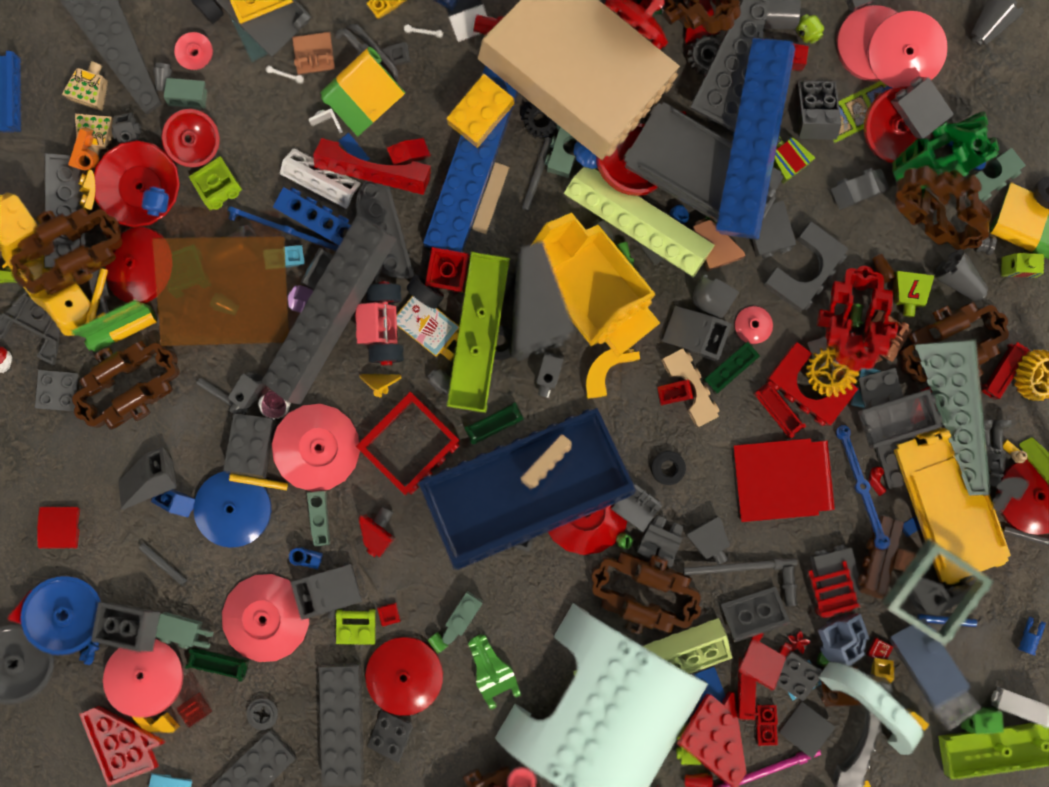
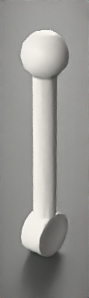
M410 25L404 26L406 33L411 31L436 35L438 38L443 35L441 30L431 31L412 28Z
M272 66L266 67L267 73L273 72L294 79L300 84L304 81L301 75L294 76L273 69Z

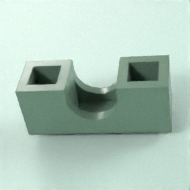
M557 124L556 129L559 132L557 137L553 136L550 146L553 148L552 154L547 155L545 165L548 166L547 172L569 178L575 156L566 153L563 145L567 141H578Z
M1010 148L990 163L995 169V178L987 177L982 170L975 174L982 185V190L978 192L979 200L982 203L992 196L990 192L994 189L997 191L1007 185L1005 182L1007 179H1015L1022 173L1020 170L1026 166L1013 148Z

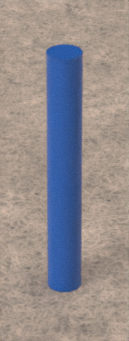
M918 614L917 619L922 620L925 618L928 623L945 624L949 617ZM966 619L964 624L960 626L977 627V619Z

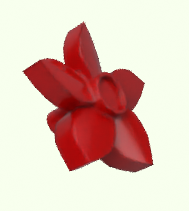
M799 631L796 637L787 636L789 641L792 642L790 651L797 649L800 653L804 654V646L808 645L810 641L803 639L802 632Z

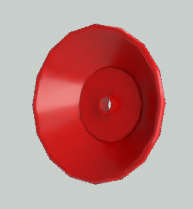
M138 140L120 143L104 154L96 165L94 172V200L99 208L104 210L108 216L114 217L118 224L134 228L151 225L166 216L176 202L180 187L177 167L167 153L155 144ZM142 184V188L138 190L137 186ZM149 187L164 189L165 193L169 195L167 211L159 213V216L148 215V210H144L141 207L143 193L145 190H149Z
M613 504L551 530L548 533L552 540L566 551L581 555L601 553L616 543L617 536L625 531L627 521L612 510L615 505Z

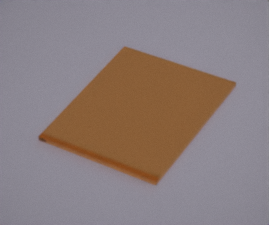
M284 236L153 238L161 346L284 343L289 334Z

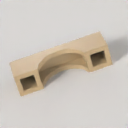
M681 349L663 358L661 361L669 377H680L690 381L694 391V401L688 413L696 428L719 417V408L715 402H711L709 398L711 394L708 387L702 385L700 381L702 377L699 370L693 368L691 364L693 359L690 353Z

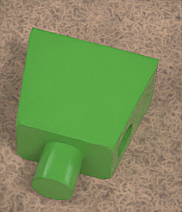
M998 708L960 709L961 729L974 734L1003 732L1002 712Z

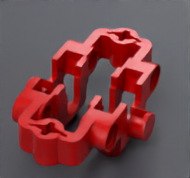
M861 266L858 269L849 268L846 270L842 282L834 281L828 310L820 309L817 317V326L826 327L825 339L827 340V346L836 347V361L841 365H846L849 370L854 372L860 371L862 368L872 369L879 355L887 356L890 339H895L898 330V322L888 321L892 311L893 290L884 289V276L881 273L874 272L868 266ZM852 285L860 291H864L867 288L874 289L865 319L864 346L868 348V352L860 346H856L852 350L846 349L852 324L851 319L847 320L853 305ZM836 303L846 304L841 315H834ZM875 309L884 311L881 320L878 322L871 321Z

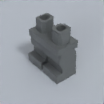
M656 515L652 524H648L636 551L649 558L656 554V556L668 560L667 566L672 567L675 555L683 539L681 537L683 526L673 522L670 530L667 531L663 529L667 519Z

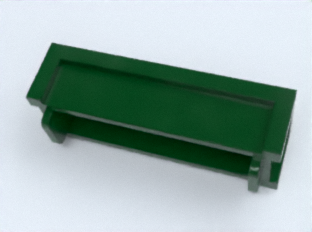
M745 342L741 348L710 375L705 377L703 381L704 383L707 382L713 389L712 392L714 394H718L757 360L760 355L749 342Z
M514 402L512 405L470 426L464 427L472 445L523 421L524 418L516 402Z
M194 647L189 649L190 658L185 669L194 668L236 678L240 682L245 680L249 660Z

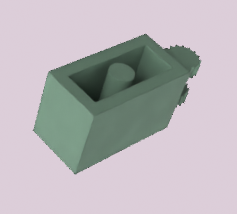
M469 591L465 593L445 625L448 627L442 637L445 644H451L458 634L460 636L463 635L483 604V600Z
M164 612L160 614L156 637L160 638L159 641L164 643H171V641L178 643V646L181 648L189 649V647L198 646L207 649L210 647V643L198 640V636L201 634L206 637H213L214 632L201 628V621Z

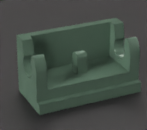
M167 78L164 99L168 106L206 109V83L199 80Z

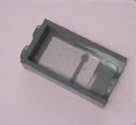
M925 390L858 411L869 447L876 448L942 427L941 414L939 411H936L934 405L936 404L934 394L930 390Z

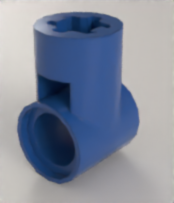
M297 547L290 552L289 560L293 565L318 570L323 553ZM296 551L303 553L302 561H297L294 558ZM308 555L312 556L311 562H306Z

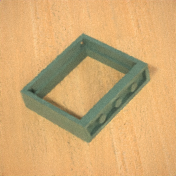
M928 538L882 603L895 614L946 645L948 641L953 639L959 626L964 624L970 611L978 605L979 599L989 590L990 584L993 581L967 562ZM938 553L978 578L939 632L899 608Z

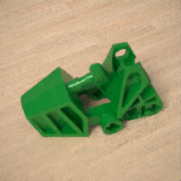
M984 111L976 113L959 123L948 124L945 121L932 132L934 138L930 140L927 138H917L892 162L896 181L903 177L906 170L911 168L918 169L923 166L930 167L938 175L945 171L957 170L965 177L972 169L999 154V144L996 137L989 139L987 137L988 118ZM953 141V153L936 159L934 150ZM925 184L921 186V189L929 188V186Z

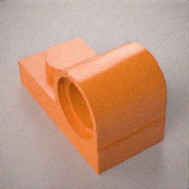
M87 127L79 130L68 165L81 170H89L96 167L99 162V156L94 151L88 149L94 140V136H92L94 130ZM85 155L90 159L89 165L84 161Z

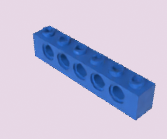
M283 187L273 208L340 246L344 239L343 231L351 227L348 224L349 219L340 214L338 217L332 214L333 210L324 205L320 208L316 205V200L308 196L306 199L301 197V192L293 187L290 190ZM300 201V209L295 210V204ZM316 210L317 217L312 220L311 213ZM333 220V226L327 229V222Z

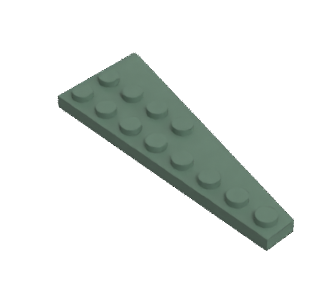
M976 340L916 344L915 349L918 351L921 359L920 363L922 368L924 367L928 378L927 382L935 396L936 406L941 414L942 423L951 434L949 442L954 449V456L962 471L961 475L968 494L990 495Z

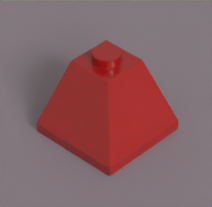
M432 247L425 285L465 293L470 254Z
M366 514L362 515L359 518L364 546L367 547L366 551L373 557H381L395 540V537L375 523Z

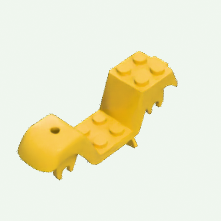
M11 193L0 195V250L6 262L2 267L8 266L12 271L13 267L10 259L13 255L21 252L18 248V243L34 234L33 228L37 224L18 196ZM44 256L24 264L32 272L34 280L50 270L49 268H44ZM18 269L21 274V277L25 280V282H27L25 274H23L21 270ZM76 282L52 295H48L45 289L32 294L28 292L26 287H23L31 299L51 316L65 336H74L71 331L85 325L91 302ZM67 300L71 301L72 307H66L65 302Z

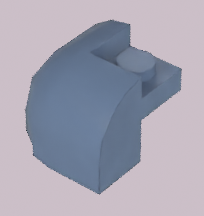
M845 614L826 621L827 625L818 630L823 642L820 650L829 662L850 666L865 654L866 639H869L861 614Z

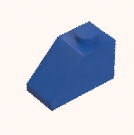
M172 489L153 497L151 502L169 513L189 517L190 512L194 508L195 499Z

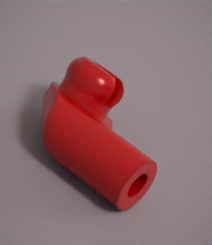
M882 467L872 468L868 480L878 496L887 491L880 483L881 476L884 474Z

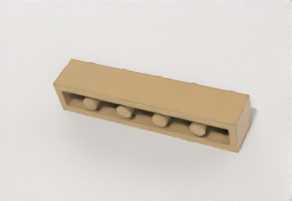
M561 435L521 478L522 482L530 489L535 488L539 484L538 481L541 478H545L547 472L555 467V463L563 458V454L570 451L572 448L571 441L564 435Z

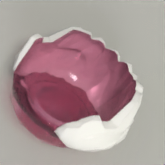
M268 391L265 395H262L258 402L260 412L263 416L270 419L284 417L288 413L291 404L274 391Z

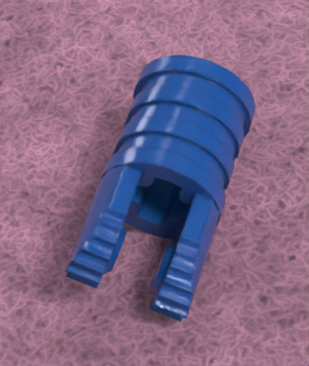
M1028 617L1018 650L1035 656L1046 622L1041 621L1038 626L1037 635L1029 633L1034 618Z

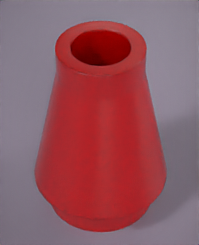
M708 772L685 775V787H713V775L708 774Z

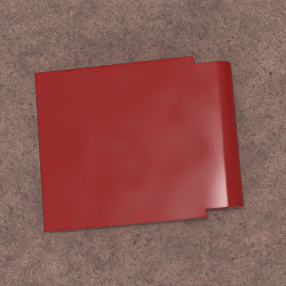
M810 438L733 446L741 522L818 516L819 511L835 510L828 441L811 442Z

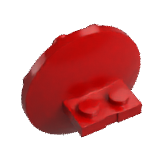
M605 0V6L614 11L616 15L643 37L648 38V41L661 50V48L667 46L668 41L665 33L652 16L655 11H659L665 3L663 0H642L640 4L632 0Z

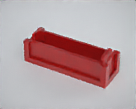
M1018 342L1007 344L1008 350L986 384L981 385L983 387L981 392L993 400L1002 397L1017 373L1015 370L1019 368L1018 363L1022 362V356H1027V352L1031 351Z
M769 381L753 394L786 436L793 438L794 434L806 427V424L801 423L773 388V383Z
M739 657L738 718L755 720V715H758V712L755 711L756 681L739 671L743 661V657Z

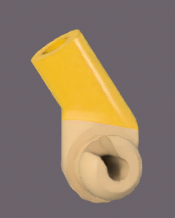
M1009 440L1003 441V449L1009 453L1016 463H1024L1028 457L1027 453L1018 449Z

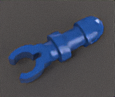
M92 641L88 645V649L82 652L79 660L84 661L86 665H91L94 660L95 651H98L100 647L99 643Z

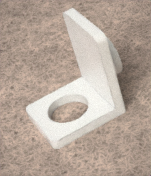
M332 108L326 111L320 110L315 113V116L308 119L310 124L314 126L333 117L339 132H343Z

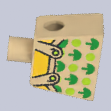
M91 62L88 71L77 68L62 95L68 100L102 111L108 84L107 80L99 75L102 66Z
M75 114L76 138L81 128L87 127L94 130L92 134L94 140L88 149L94 151L97 155H99V150L108 151L113 140V118L109 116Z

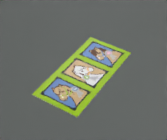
M879 81L839 101L842 124L837 140H833L834 143L864 129L867 110L871 103L882 93V90L887 86L886 84Z

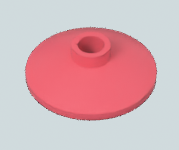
M190 32L178 39L174 53L176 60L181 66L189 70H198L210 62L213 49L206 36L197 32ZM194 51H198V55L193 56L192 53Z
M747 307L736 317L735 331L744 342L759 344L768 339L772 333V318L761 307ZM753 321H756L758 323L757 328H754L752 326Z

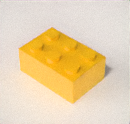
M483 74L447 117L448 125L478 148L512 108L514 98Z

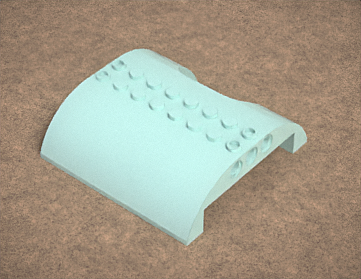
M573 603L554 635V638L567 647L577 660V673L569 689L552 716L544 720H536L530 717V712L514 704L495 739L516 759L559 787H649L708 683L693 674L686 673L591 616L588 611Z

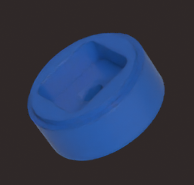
M677 205L670 210V217L679 223L684 224L688 221L689 214L684 206Z

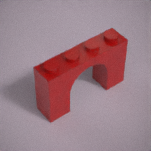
M796 342L790 347L766 380L773 383L772 386L776 391L780 390L785 394L783 397L789 402H796L800 405L799 409L807 415L809 413L815 417L814 421L819 425L831 426L858 391V388L851 383L852 390L845 388L846 394L839 391L838 397H835L832 393L830 397L826 395L819 400L809 399L804 396L798 388L797 376L812 353Z

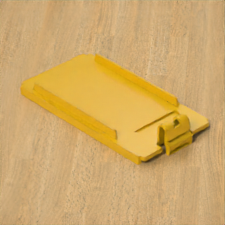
M940 427L915 435V438L926 439L927 442L921 445H917L916 439L898 444L894 452L925 542L930 538L980 572L994 566L999 567L1006 564L1005 562L1009 561L1008 557L1011 555L995 509H993L990 495L968 494L961 475L962 471L954 456V449L949 442L951 437L949 430ZM940 553L932 561L939 582L945 581L947 585L960 582L959 580L972 575Z

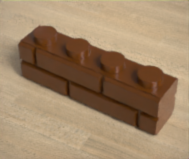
M880 516L879 521L884 535L890 539V546L884 550L878 549L874 543L876 536L873 532L872 538L870 537L867 543V549H869L868 556L864 557L862 567H865L864 573L858 579L859 591L861 593L879 599L887 596L904 524L901 521L893 520L886 516Z

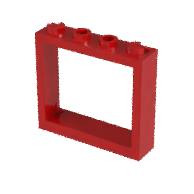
M409 392L356 447L404 495L408 493L412 495L419 488L418 482L424 477L432 475L431 470L435 466L439 468L446 461L444 457L449 452L453 454L460 446L458 444L460 440L412 392ZM414 403L451 441L405 487L367 448Z

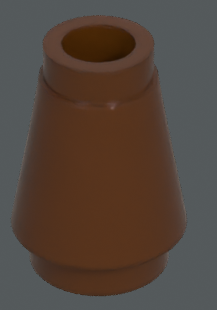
M883 254L872 258L875 272L881 273L884 276V284L896 278L894 275L895 271Z

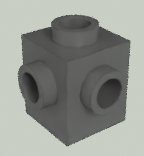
M132 112L113 116L112 135L114 139L118 140L119 144L139 141V134L142 133L139 122L136 123Z

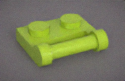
M370 609L369 611L336 610V644L375 645L376 609ZM343 619H369V624H343Z

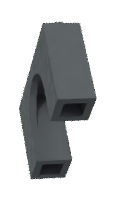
M810 222L796 240L811 250L819 261V271L815 279L810 282H799L777 267L763 284V286L799 312L804 309L808 310L814 302L812 297L815 293L819 295L825 287L823 282L826 278L830 279L836 272L834 268L837 263L841 264L847 257L845 253L848 248L813 222Z

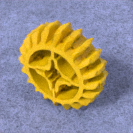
M827 346L826 351L820 348L821 353L819 355L817 353L813 354L816 358L809 359L812 365L806 366V369L810 371L806 373V376L810 378L808 382L810 385H813L812 388L815 391L819 390L821 395L826 392L827 397H830L832 393L835 397H838L839 391L846 394L845 388L852 390L850 384L851 382L857 383L854 377L859 376V372L849 370L846 365L836 364L834 360L836 347L832 350L831 346ZM819 378H829L831 384H824L820 382Z
M1037 349L1027 352V356H1022V362L1018 363L1019 368L1015 370L1017 375L1014 378L1017 381L1014 385L1017 386V392L1024 398L1032 401H1044L1045 398H1049V351Z

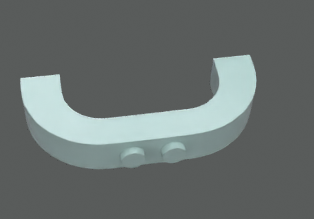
M829 662L818 678L831 690L846 692L859 700L893 732L887 742L902 755L912 754L923 737V731L916 720L873 680L847 665Z

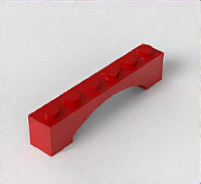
M321 138L313 154L315 168L424 195L430 181V165L414 161L407 165L371 163L347 153L340 147L339 142Z

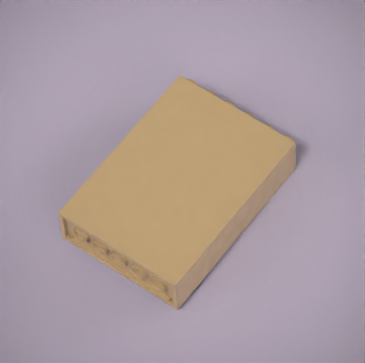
M520 0L482 40L478 60L601 160L606 156L610 157L614 153L616 146L624 142L629 131H633L639 124V120L647 116L652 105H656L662 98L661 95L670 90L673 82L678 77L676 72L680 67L599 0Z

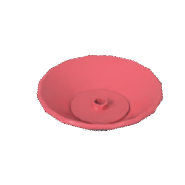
M324 404L303 405L288 413L276 427L272 441L273 461L281 476L295 487L311 492L330 490L344 482L355 469L360 450L356 447L359 444V435L351 420L337 408ZM316 444L321 445L320 451L315 450L314 447Z
M274 574L254 575L239 582L227 596L222 610V628L229 644L243 657L257 662L278 661L292 654L303 642L309 626V618L304 620L300 618L290 581ZM261 616H264L266 618L265 623H262L260 621Z

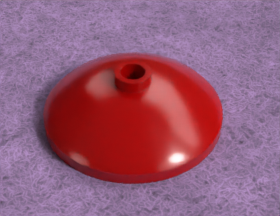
M195 109L180 110L172 114L163 126L161 135L163 148L167 155L177 164L185 167H199L208 163L215 156L219 147V132L213 120L205 113ZM186 135H188V136L190 137V141H189V142H186V141H185V136H186Z

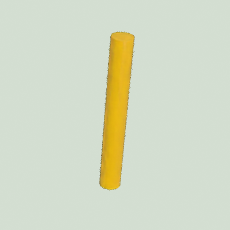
M100 268L85 324L95 320L100 296L102 295L108 273L106 269Z
M232 473L229 476V481L286 491L288 483Z

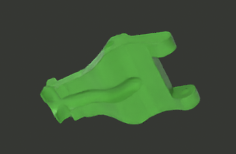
M480 634L471 638L468 646L477 666V687L489 708L492 710L497 707L493 699L494 696L510 688L515 697L520 696L521 692L512 667L496 655L486 635Z

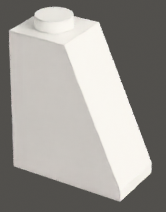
M997 687L992 693V706L1049 728L1048 705Z

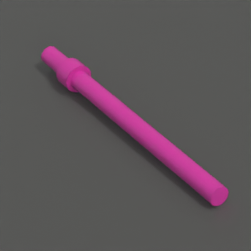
M820 749L814 758L821 755ZM803 751L796 753L794 757L746 774L740 785L796 764L802 765L812 758ZM722 783V784L716 785V786H714V787H730V786H729L728 784H726V783Z

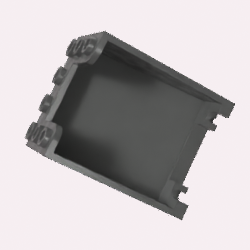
M543 241L523 247L515 261L511 360L517 359V361L526 359L533 352L535 355L546 352L545 348L550 346L553 349L564 345L563 342L571 338L570 334L575 332Z

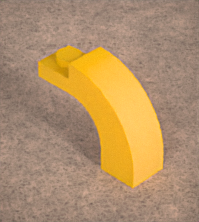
M610 349L601 354L593 362L586 377L587 399L607 396L605 377L608 370L616 364L639 361V352L629 349L617 357L613 350Z

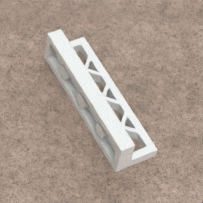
M293 148L283 159L280 174L347 209L352 195L359 188L360 183L343 174L319 168L318 170L311 169L309 166H314V158ZM295 156L301 159L302 161H296L292 158ZM326 175H331L335 177V179H330L326 177ZM343 184H349L352 188L349 189L343 186Z

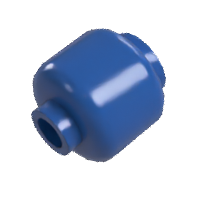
M149 187V190H145L143 193L141 207L144 210H148V215L159 216V213L167 211L169 195L165 193L164 189Z

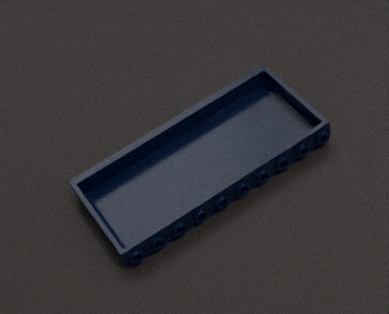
M598 408L587 409L577 417L570 416L560 424H551L543 431H534L524 439H515L507 446H498L488 454L481 453L476 456V459L462 461L452 469L445 468L440 471V474L426 476L422 481L418 482L455 570L469 566L627 499L636 492ZM561 435H564L571 441L572 448L570 451L563 454V458L555 463V467L547 472L545 478H541L538 481L539 484L535 488H528L521 478Z

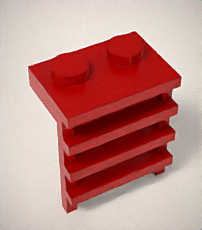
M842 561L843 570L814 577L813 571H808L818 605L815 606V611L817 615L823 618L832 617L839 612H850L854 608L860 607L846 561ZM843 574L846 576L847 581L817 588L816 582ZM849 586L850 592L820 599L819 593Z

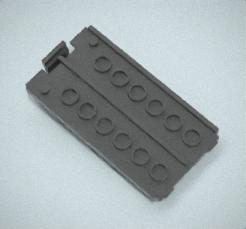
M664 102L662 105L658 103L650 112L651 116L632 148H629L624 156V161L627 162L625 168L718 222L733 143ZM774 167L772 168L767 195L770 198L765 205L763 219L776 199V189L783 179L782 172Z

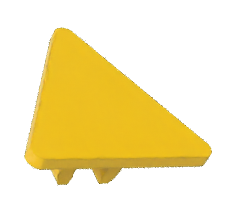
M360 374V379L374 391V396L379 398L382 397V393L388 394V386L402 379L401 375Z

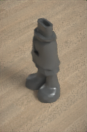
M984 420L990 486H997L1001 482V477H1004V474H1000L1004 473L1007 457L1003 449V431L1012 425V420ZM991 428H992V435H993V447H991V444H990V429H991Z

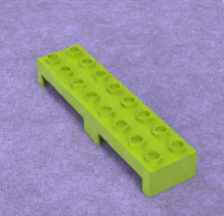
M471 252L447 407L486 412L510 258Z
M1035 722L1005 726L1002 733L974 734L962 732L938 736L944 775L951 780L1049 766V728Z

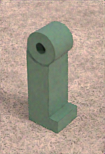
M327 490L310 491L307 493L311 535L314 546L330 544Z

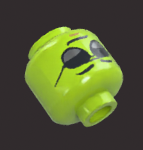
M806 14L799 19L796 32L804 43L810 42V44H813L823 36L824 26L816 15L808 16Z

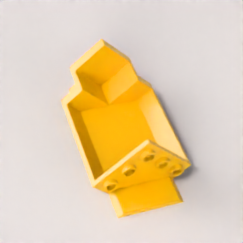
M573 213L546 223L532 244L543 241L572 323L591 346L606 342L616 356L619 357L660 324L659 320L648 308L656 294L599 225L586 230Z

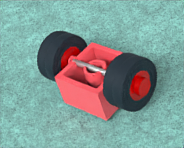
M378 282V284L370 285L366 291L368 304H359L356 308L357 344L371 345L368 348L369 362L381 363V366H390L392 363L404 360L403 345L398 344L396 306L388 305L401 302V286L389 284V282Z

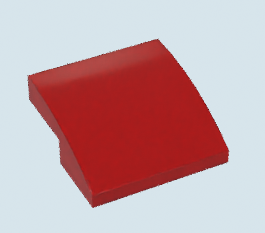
M39 507L37 527L38 548H77L80 533L78 529L80 509L78 507Z

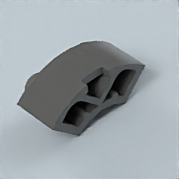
M873 168L863 171L862 176L849 181L848 178L837 182L838 186L832 188L831 191L839 210L851 207L865 199L873 198L890 190L882 169L873 170Z

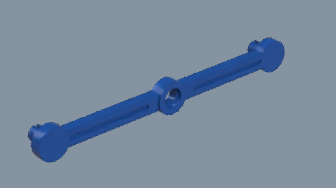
M228 207L227 211L230 212L229 220L235 221L236 216H241L337 251L339 247L298 232L291 227L276 224L234 207Z
M841 425L836 429V436L843 443L856 480L855 491L861 494L876 536L875 546L880 550H884L890 546V539L884 535L869 493L870 484L864 479L849 437L851 430L848 426ZM860 484L865 485V489H861Z

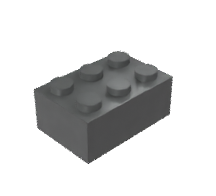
M234 414L223 471L227 474L232 473L266 479L276 425L275 421L270 418Z
M99 602L91 641L137 652L153 651L160 612L114 602Z

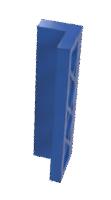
M6 51V56H0L1 132H21L20 57L13 51Z

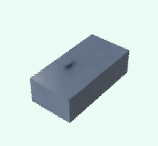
M925 618L920 620L921 622H923L931 628V626ZM914 625L891 636V645L933 710L968 692L970 685L941 642Z

